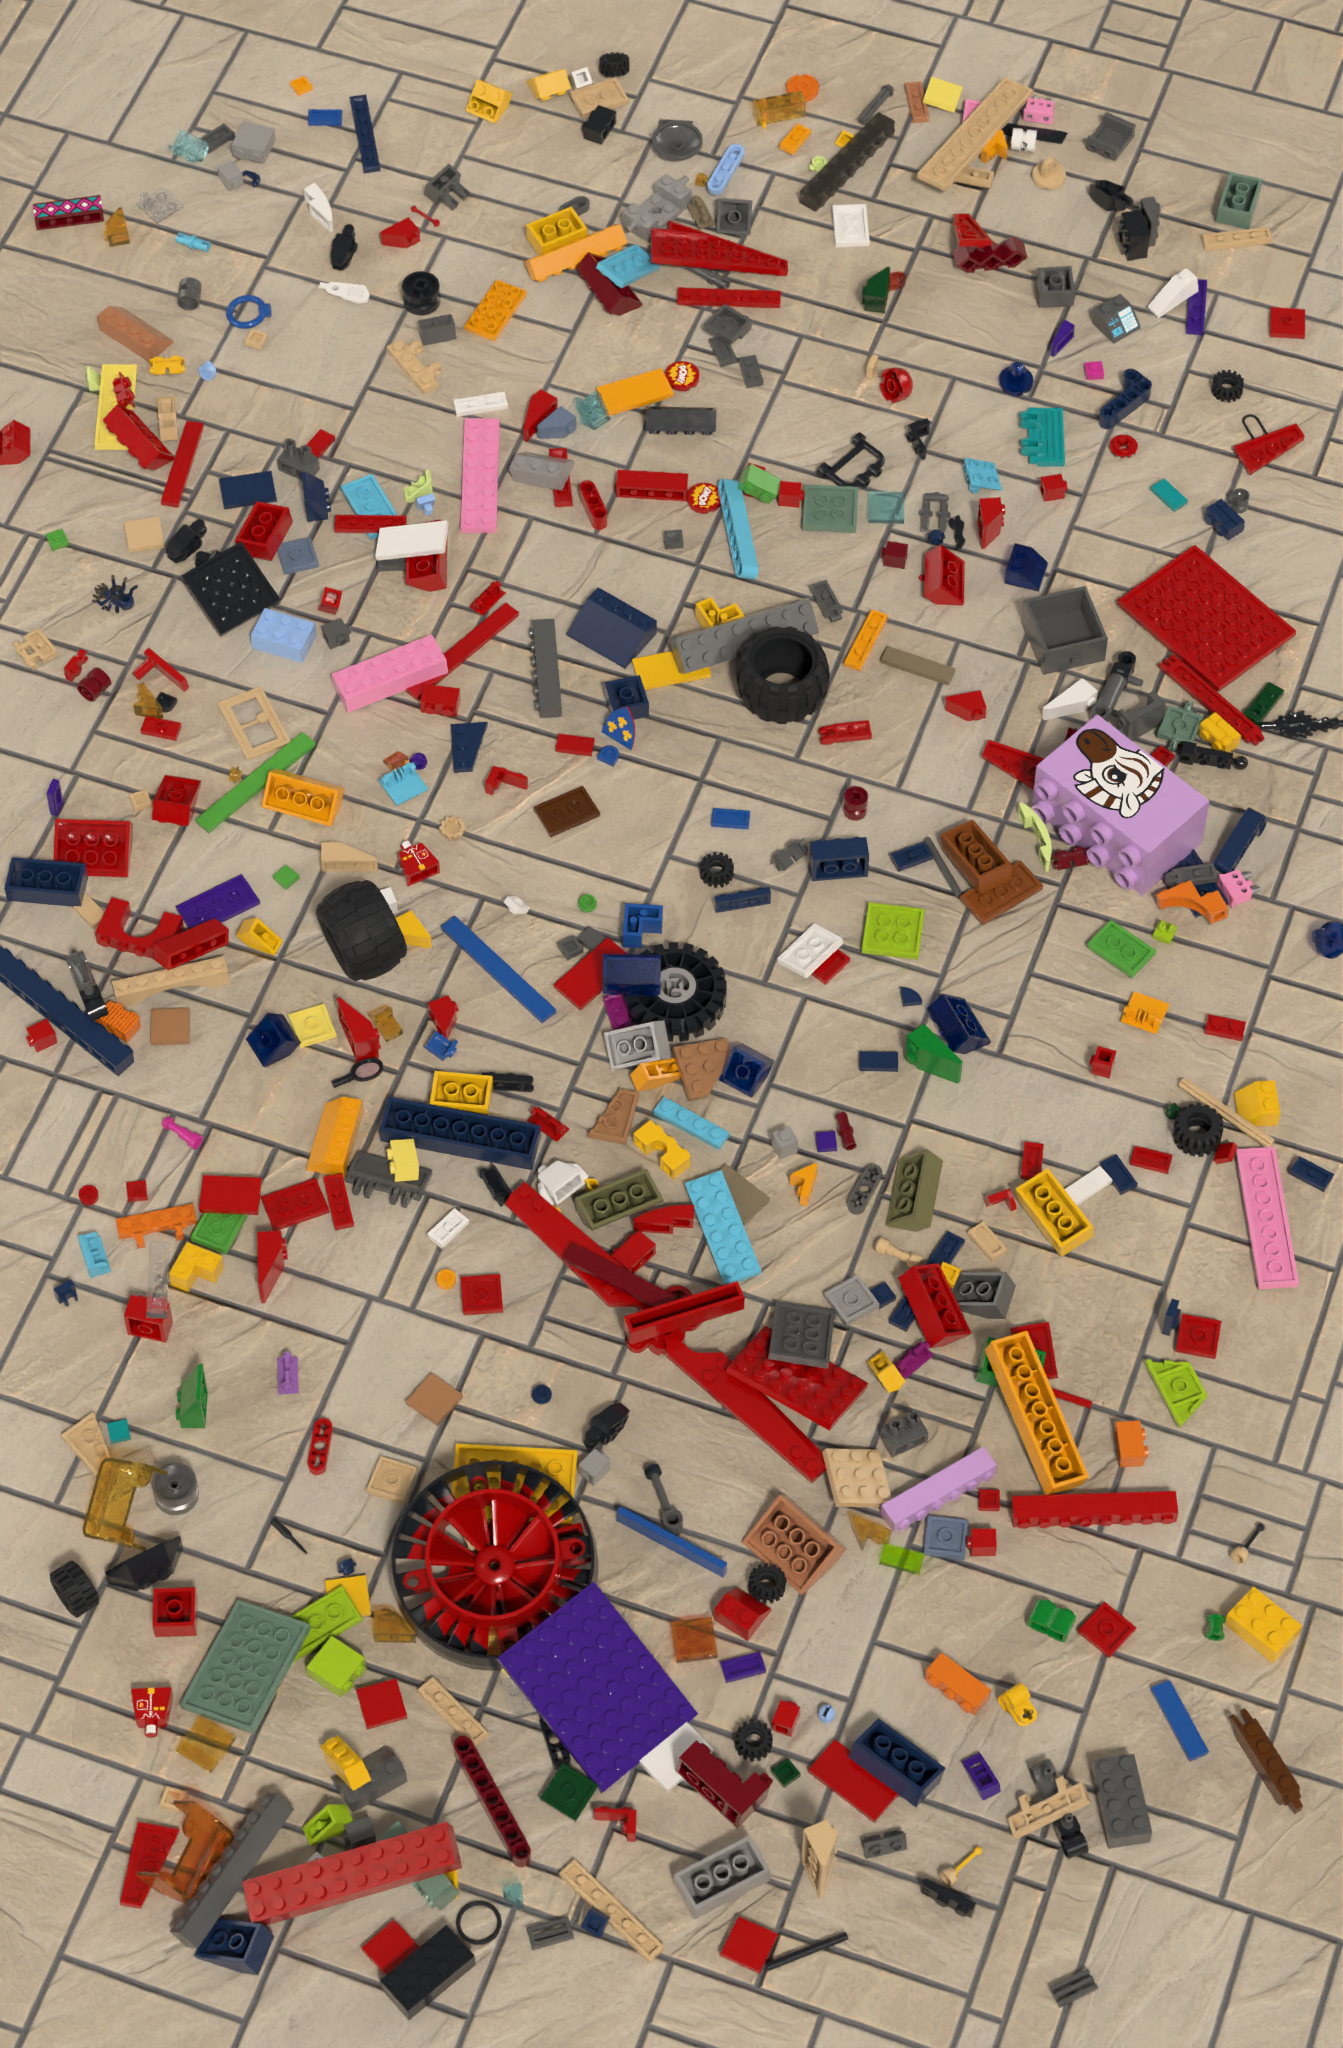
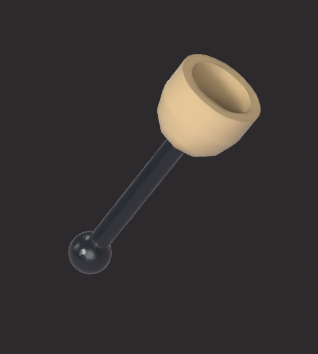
M1263 1523L1257 1525L1256 1531L1244 1547L1239 1546L1232 1551L1230 1556L1234 1562L1243 1565L1247 1561L1249 1556L1247 1549L1259 1532L1265 1529Z

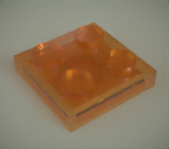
M712 1617L671 1622L676 1663L718 1658Z

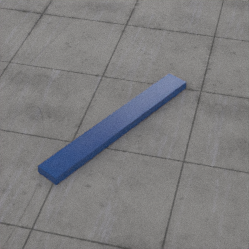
M456 916L441 926V930L537 1020L544 1023L556 1013V1009Z

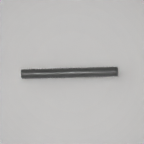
M925 838L924 841L931 851L935 862L955 896L960 898L963 894L931 838Z

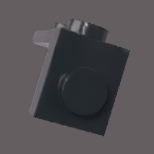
M927 418L908 424V432L906 433L908 442L912 443L916 455H919L922 460L926 459V447L920 437L929 435L930 422Z

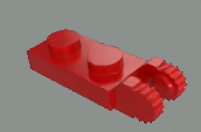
M869 720L837 723L820 727L818 730L819 734L823 736L820 738V742L823 745H831L834 742L841 743L872 739Z

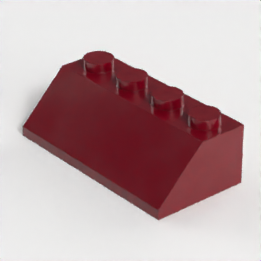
M588 252L576 266L580 272L579 275L586 280L589 289L595 292L597 300L603 303L607 313L621 316L643 305L629 285L620 288L596 268L598 262L606 259L605 257Z

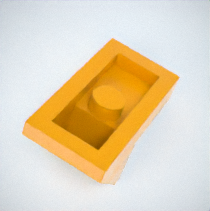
M1001 129L982 150L981 162L986 164L995 155L1007 159L1008 147Z
M816 1163L790 1175V1185L799 1187L797 1196L800 1197V1205H808L818 1173V1164Z

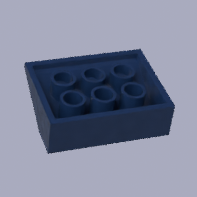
M598 587L586 600L566 635L626 669L632 662V659L636 658L657 634V620Z

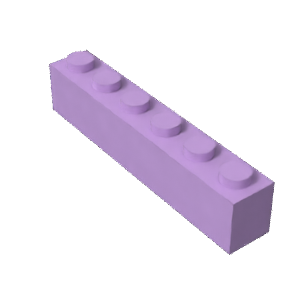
M981 1447L882 1504L881 1515L894 1533L898 1530L903 1531L912 1522L924 1519L931 1511L940 1510L950 1500H957L962 1493L972 1491L983 1481L987 1482L993 1479L996 1474L997 1464L986 1449Z

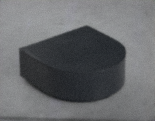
M160 692L155 700L157 710L163 713L170 712L177 704V698Z

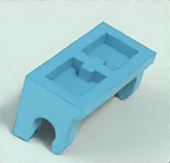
M93 1232L79 1235L80 1248L90 1278L110 1273L111 1269L98 1233Z

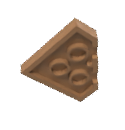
M727 1038L673 1047L672 1054L689 1101L705 1099L709 1096L732 1056Z

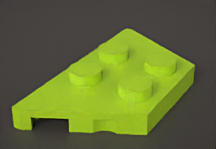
M1151 1359L1145 1360V1366L1178 1428L1182 1427L1207 1399V1393L1191 1363L1181 1361L1176 1363L1164 1360V1363L1152 1362Z

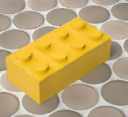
M1049 1168L1015 1188L1016 1199L1061 1257L1094 1237V1227Z

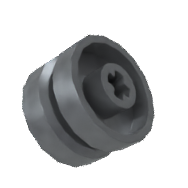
M176 1462L165 1464L157 1469L153 1475L151 1485L158 1508L169 1515H181L193 1509L199 1497L197 1480L193 1470L183 1463Z

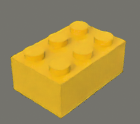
M572 206L526 224L527 240L538 255L588 235L587 227Z
M435 1071L430 1105L489 1116L493 1094V1076Z
M1254 1586L1227 1614L1225 1625L1271 1663H1274L1300 1636L1302 1625Z

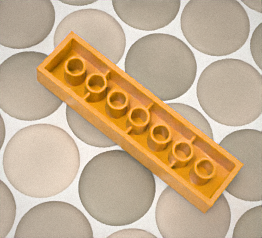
M1028 1331L991 1341L985 1349L986 1355L1045 1495H1054L1082 1486L1089 1478Z

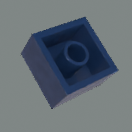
M640 675L604 682L605 698L610 714L621 707L628 706L633 720L649 717V702Z

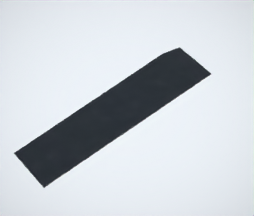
M1007 123L1002 129L1004 135L1012 136L1013 128L1023 129L1024 132L1027 130H1037L1036 140L1062 144L1068 134L1058 130Z

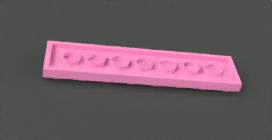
M465 418L461 533H497L500 418Z
M1275 1147L1237 1149L1236 1159L1258 1289L1298 1287L1299 1280Z

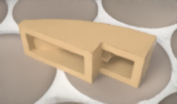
M175 396L157 398L161 441L178 440Z

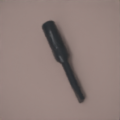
M277 1518L270 1522L286 1539H290L302 1552L307 1554V1551L292 1537V1533Z

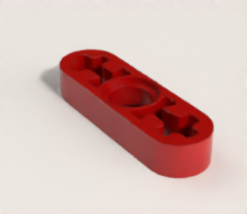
M326 1418L318 1419L314 1424L308 1457V1469L313 1475H321L327 1468L333 1426L332 1422ZM326 1426L327 1429H325L323 1437L321 1436V1428ZM317 1443H324L326 1448L318 1451L315 1449V1445ZM317 1457H320V1465L318 1468H315L314 1465L316 1464Z

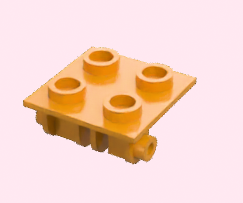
M1134 991L1128 1005L1124 1008V1014L1120 1022L1157 1034L1170 1004Z

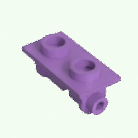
M284 1352L281 1358H278V1395L298 1394V1357H293L290 1352Z

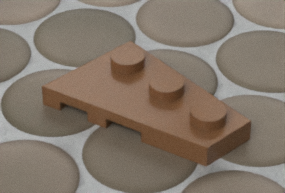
M620 1089L608 1105L606 1112L598 1119L596 1126L588 1133V1138L626 1145L639 1099V1092Z

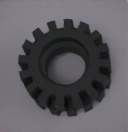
M611 52V54L605 53V55L600 57V73L604 76L616 77L618 75L620 77L629 73L630 64L627 54Z
M1222 370V374L1220 371L1217 372L1212 382L1211 391L1213 396H1217V400L1221 398V402L1227 400V403H1230L1231 400L1235 402L1236 398L1240 399L1244 387V379L1241 378L1240 374L1236 375V371L1231 373V370H1228V372ZM1230 384L1233 388H1225L1222 385Z
M713 852V856L709 853L707 858L703 857V861L700 863V878L704 884L708 882L709 887L713 884L714 888H717V885H720L722 888L724 883L728 885L729 881H732L734 863H732L731 858L728 859L727 854L723 856L722 852L719 855ZM717 866L723 868L724 871L722 873H712L710 868Z
M764 1563V1567L761 1564L757 1568L754 1567L750 1573L748 1591L751 1593V1596L753 1598L757 1596L756 1601L758 1602L763 1599L765 1604L767 1600L770 1603H774V1599L779 1601L780 1597H783L787 1579L784 1571L781 1572L780 1567L775 1569L774 1564L768 1567V1563ZM761 1580H770L775 1583V1586L764 1587L759 1582Z
M750 1720L749 1724L746 1721L743 1722V1726L740 1725L735 1733L736 1751L738 1750V1755H743L745 1760L750 1758V1761L754 1762V1758H757V1761H761L762 1756L765 1759L767 1753L770 1754L773 1744V1734H771L770 1727L767 1729V1724L763 1723L761 1725L759 1720H757V1723H754V1720ZM756 1734L761 1737L762 1743L757 1747H750L745 1741L747 1736Z

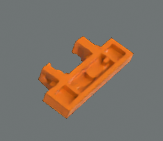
M192 1203L117 1218L116 1224L119 1239L136 1238L137 1248L139 1249L145 1247L143 1235H148L149 1233L174 1229L176 1240H184L183 1229L189 1225L197 1224L194 1204Z

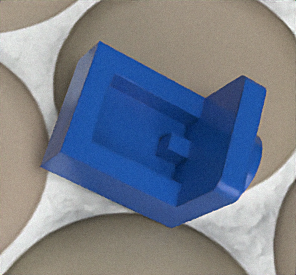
M435 1031L424 1048L443 1061L447 1057L451 1058L457 1050L455 1046L458 1041L455 1039L451 1042Z

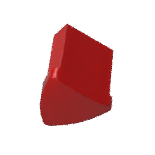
M1010 1188L987 1196L984 1199L986 1207L1005 1201L1011 1211L1017 1210Z

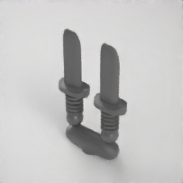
M939 492L924 494L923 510H920V516H922L921 532L928 530L929 518L933 516V511L930 510V501L942 502L941 511H938L937 516L940 518L939 530L943 533L946 531L947 518L951 516V513L948 512V495L940 494Z

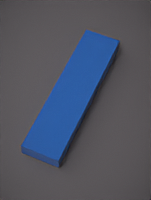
M1168 1680L1151 1687L1155 1700L1189 1762L1207 1755L1209 1750L1172 1682Z

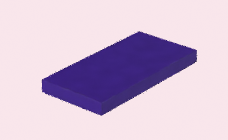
M240 874L175 907L178 914L183 917V921L188 929H191L214 918L223 923L260 905V900L244 876Z

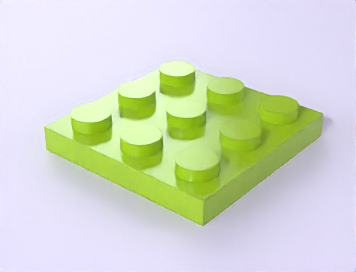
M869 902L862 953L918 960L925 909Z

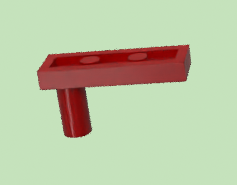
M150 648L144 651L146 660L132 672L134 677L140 681L155 667L182 691L185 692L189 688L186 678Z

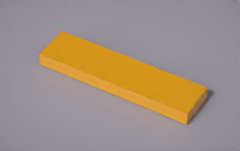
M871 609L844 661V666L861 672L888 619L887 614Z

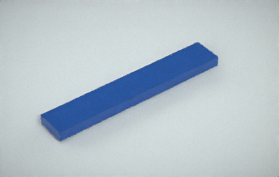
M620 1506L617 1510V1521L711 1572L721 1577L725 1576L727 1562Z

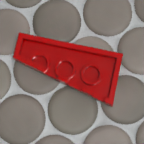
M969 213L953 214V225L959 247L975 246L977 248H984L985 246H991L992 239Z
M988 740L982 754L984 760L1034 790L1036 767L1045 758L992 740Z
M137 1822L120 1900L121 1906L142 1908L180 1829Z

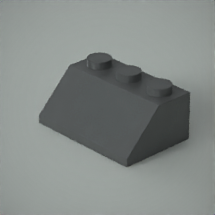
M387 1747L363 1759L371 1781L353 1791L338 1775L331 1778V1781L352 1813L407 1782V1774L396 1755Z

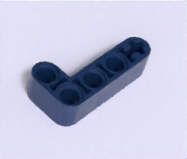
M1125 370L1122 382L1124 391L1101 408L1099 416V426L1101 428L1111 429L1150 399L1152 383L1137 370Z
M1250 807L1246 809L1214 861L1215 870L1226 874L1236 869L1255 836L1259 837L1263 833L1267 824L1265 815Z

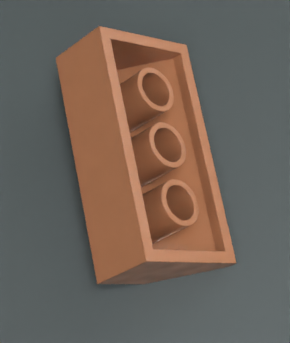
M108 306L97 316L100 331L148 362L149 359L158 357L174 343L171 338L123 307Z

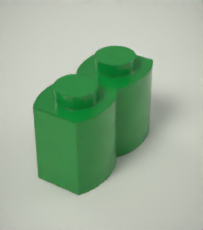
M1038 1599L1028 1619L1027 1626L1065 1643L1077 1616L1070 1609L1056 1607L1050 1600Z

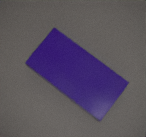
M52 779L46 795L50 815L57 816L63 804V797L59 780Z
M760 1651L720 1662L726 1683L766 1673Z

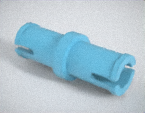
M179 232V236H176V243L189 246L190 249L196 248L209 252L211 242L198 239L194 235L189 236Z

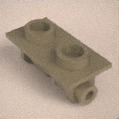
M698 195L693 196L692 203L687 206L698 228L703 229L715 225L701 197Z

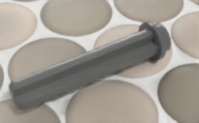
M886 84L882 86L879 94L859 115V123L865 125L886 99L893 95L894 88L891 85Z

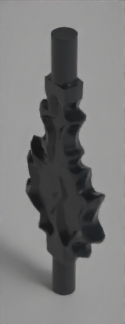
M1289 710L1285 716L1280 715L1279 720L1261 722L1260 728L1275 729V731H1280L1282 735L1288 734L1293 740L1296 737L1306 739L1307 736H1313L1311 731L1316 732L1320 730L1326 733L1328 728L1335 730L1338 727H1343V720H1338V718L1329 719L1328 717L1317 720L1316 717L1311 719L1312 715H1304V710L1297 713Z

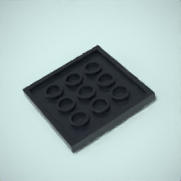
M242 542L235 544L181 575V580L220 637L261 614L265 608L270 609L281 601Z

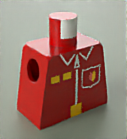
M405 841L400 845L402 851L398 853L399 864L408 887L440 873L439 861L423 843L413 846L410 841Z
M172 1688L131 1689L137 1727L145 1728L146 1737H157L158 1727L168 1726L173 1702Z

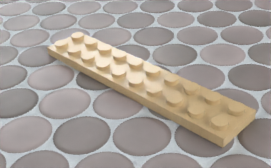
M1004 77L917 173V178L946 192L977 158L1000 129L1002 130L1028 99L1031 98L1033 89Z

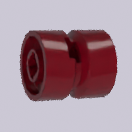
M96 667L88 673L87 678H83L78 683L77 689L86 700L94 702L101 695L100 692H104L112 683L109 676L103 670Z
M850 787L844 794V815L854 821L863 819L867 815L868 793L862 787Z

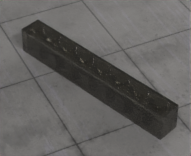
M878 112L800 191L799 203L815 212L820 207H823L826 201L833 197L836 191L843 187L846 181L853 177L860 167L864 166L868 158L872 157L875 151L882 147L889 137L891 138L894 135L895 120Z

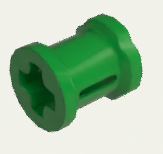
M1210 1614L1207 1616L1208 1631L1206 1632V1638L1212 1641L1223 1640L1225 1636L1223 1633L1225 1617L1219 1614Z

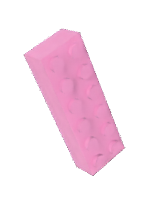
M431 634L332 673V680L339 698L347 712L350 713L405 691L408 687L448 674V667L445 656Z

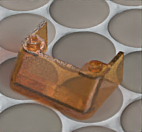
M174 1800L173 1805L186 1815L182 1823V1831L190 1840L172 1875L168 1872L140 1871L136 1875L156 1892L186 1904L197 1893L198 1886L206 1880L212 1866L218 1863L222 1857L223 1850L234 1840V1834L198 1802Z

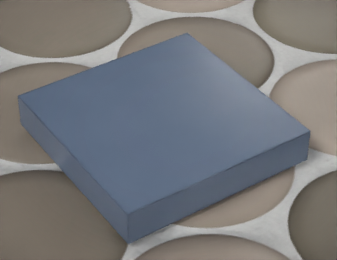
M310 537L281 543L277 550L284 575L319 567Z
M928 1515L924 1555L965 1560L969 1520Z

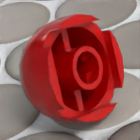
M898 367L888 368L881 374L883 383H880V388L884 398L887 401L890 399L891 403L907 399L913 390V380L909 372Z

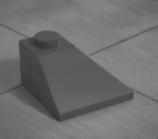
M719 198L716 233L750 235L753 200Z

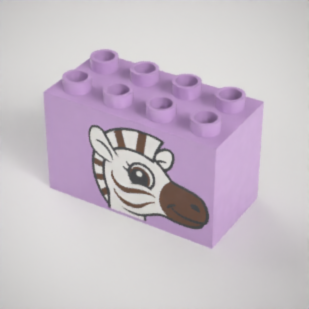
M1097 714L1037 765L1031 809L1041 818L1044 824L1049 822L1059 830L1061 838L1068 845L1074 846L1076 844L1079 847H1084V849L1089 848L1086 854L1090 862L1096 867L1102 868L1104 866L1111 871L1122 888L1126 890L1132 888L1143 896L1165 877L1169 870H1172L1180 861L1186 858L1191 853V850L1197 849L1202 844L1210 801Z

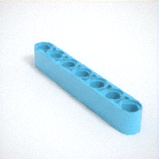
M722 478L718 484V493L735 574L738 578L755 580L759 569L742 490L738 489L740 481Z

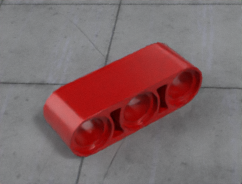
M585 480L579 486L580 501L592 527L596 530H603L607 527V510L594 482Z

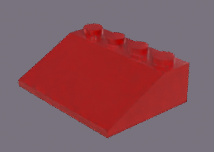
M55 819L53 861L86 864L88 876L128 878L133 823L130 821Z

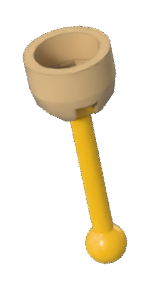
M979 1846L975 1847L974 1852L955 1869L947 1867L940 1872L939 1876L943 1883L951 1887L958 1880L957 1872L976 1855H980L982 1848Z

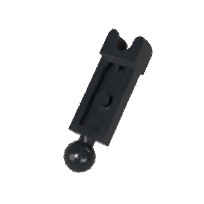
M1183 742L1180 763L1193 765V763H1198L1220 769H1230L1231 765H1234L1238 770H1244L1248 766V760L1244 756L1233 758V753L1199 747L1197 743Z

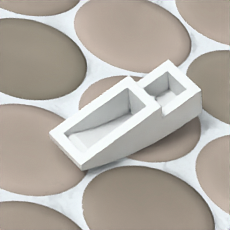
M313 183L304 189L305 201L309 204L310 214L332 233L333 218L330 204L322 190Z

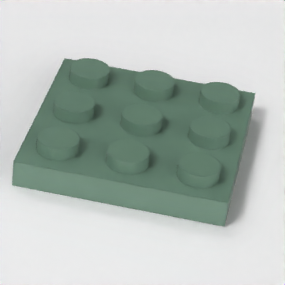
M805 484L803 531L856 533L858 487Z

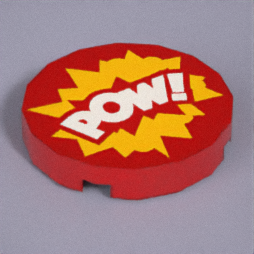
M678 361L672 363L665 371V376L673 390L688 391L699 383V370L690 362Z
M698 483L692 486L687 494V503L691 510L701 514L717 511L721 506L718 487L710 483Z

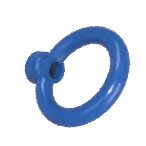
M254 295L239 296L228 305L226 317L234 327L240 329L253 328L259 325L265 317H271L270 303H264L261 298ZM243 302H254L259 306V315L254 320L240 322L233 316L235 307Z

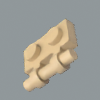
M39 628L23 636L24 643L21 644L19 641H16L13 644L16 653L23 657L24 663L32 670L38 668L37 660L44 664L59 656L58 651ZM31 649L34 653L29 655L27 651Z

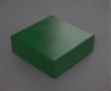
M789 1758L771 1769V1773L783 1788L801 1777V1773Z

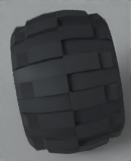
M772 627L768 631H761L754 635V638L748 641L743 648L736 666V684L740 697L743 698L745 706L752 714L759 715L760 719L766 722L772 721L778 724H787V722L804 720L806 715H812L817 710L822 699L825 698L829 687L830 667L823 648L819 642H815L812 635L807 632H801L794 627ZM776 673H788L794 675L800 681L792 684H776L767 681L766 678Z
M365 880L363 882L355 881L344 884L331 891L323 898V902L317 904L316 916L335 958L348 978L354 981L377 978L391 971L401 962L400 959L406 956L407 945L398 922L381 891L373 882Z

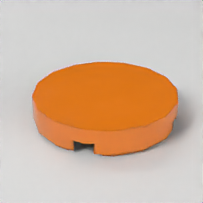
M799 74L794 75L787 81L786 92L792 100L808 102L815 99L819 94V83L813 76L803 74V76H799Z

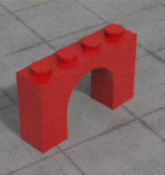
M111 897L97 927L95 936L97 944L103 947H112L121 952H130L139 957L145 956L154 960V944L181 933L184 928L183 917L164 912L157 929L152 934L145 937H133L123 930L131 914L130 903Z

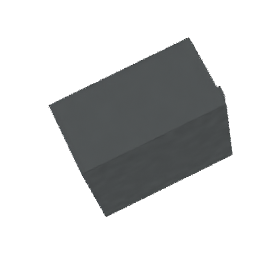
M1086 586L1023 601L1021 623L1043 675L1105 661L1108 637Z

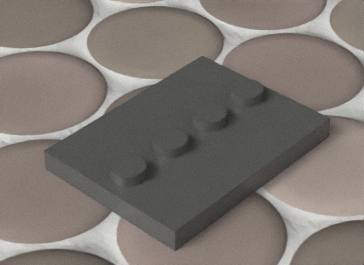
M776 1301L768 1359L828 1369L835 1310Z

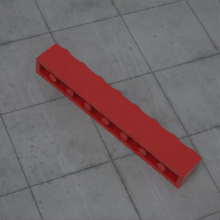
M1176 1491L1012 1496L1011 1512L1013 1527L1027 1529L1029 1527L1048 1528L1050 1526L1066 1528L1071 1525L1088 1527L1091 1525L1110 1526L1112 1524L1128 1526L1133 1523H1141L1143 1525H1150L1152 1523L1171 1524L1177 1522L1178 1504Z

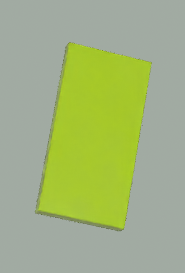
M343 1586L338 1587L290 1616V1618L308 1623L311 1626V1630L293 1663L324 1645L331 1636L335 1638L363 1621L362 1616Z

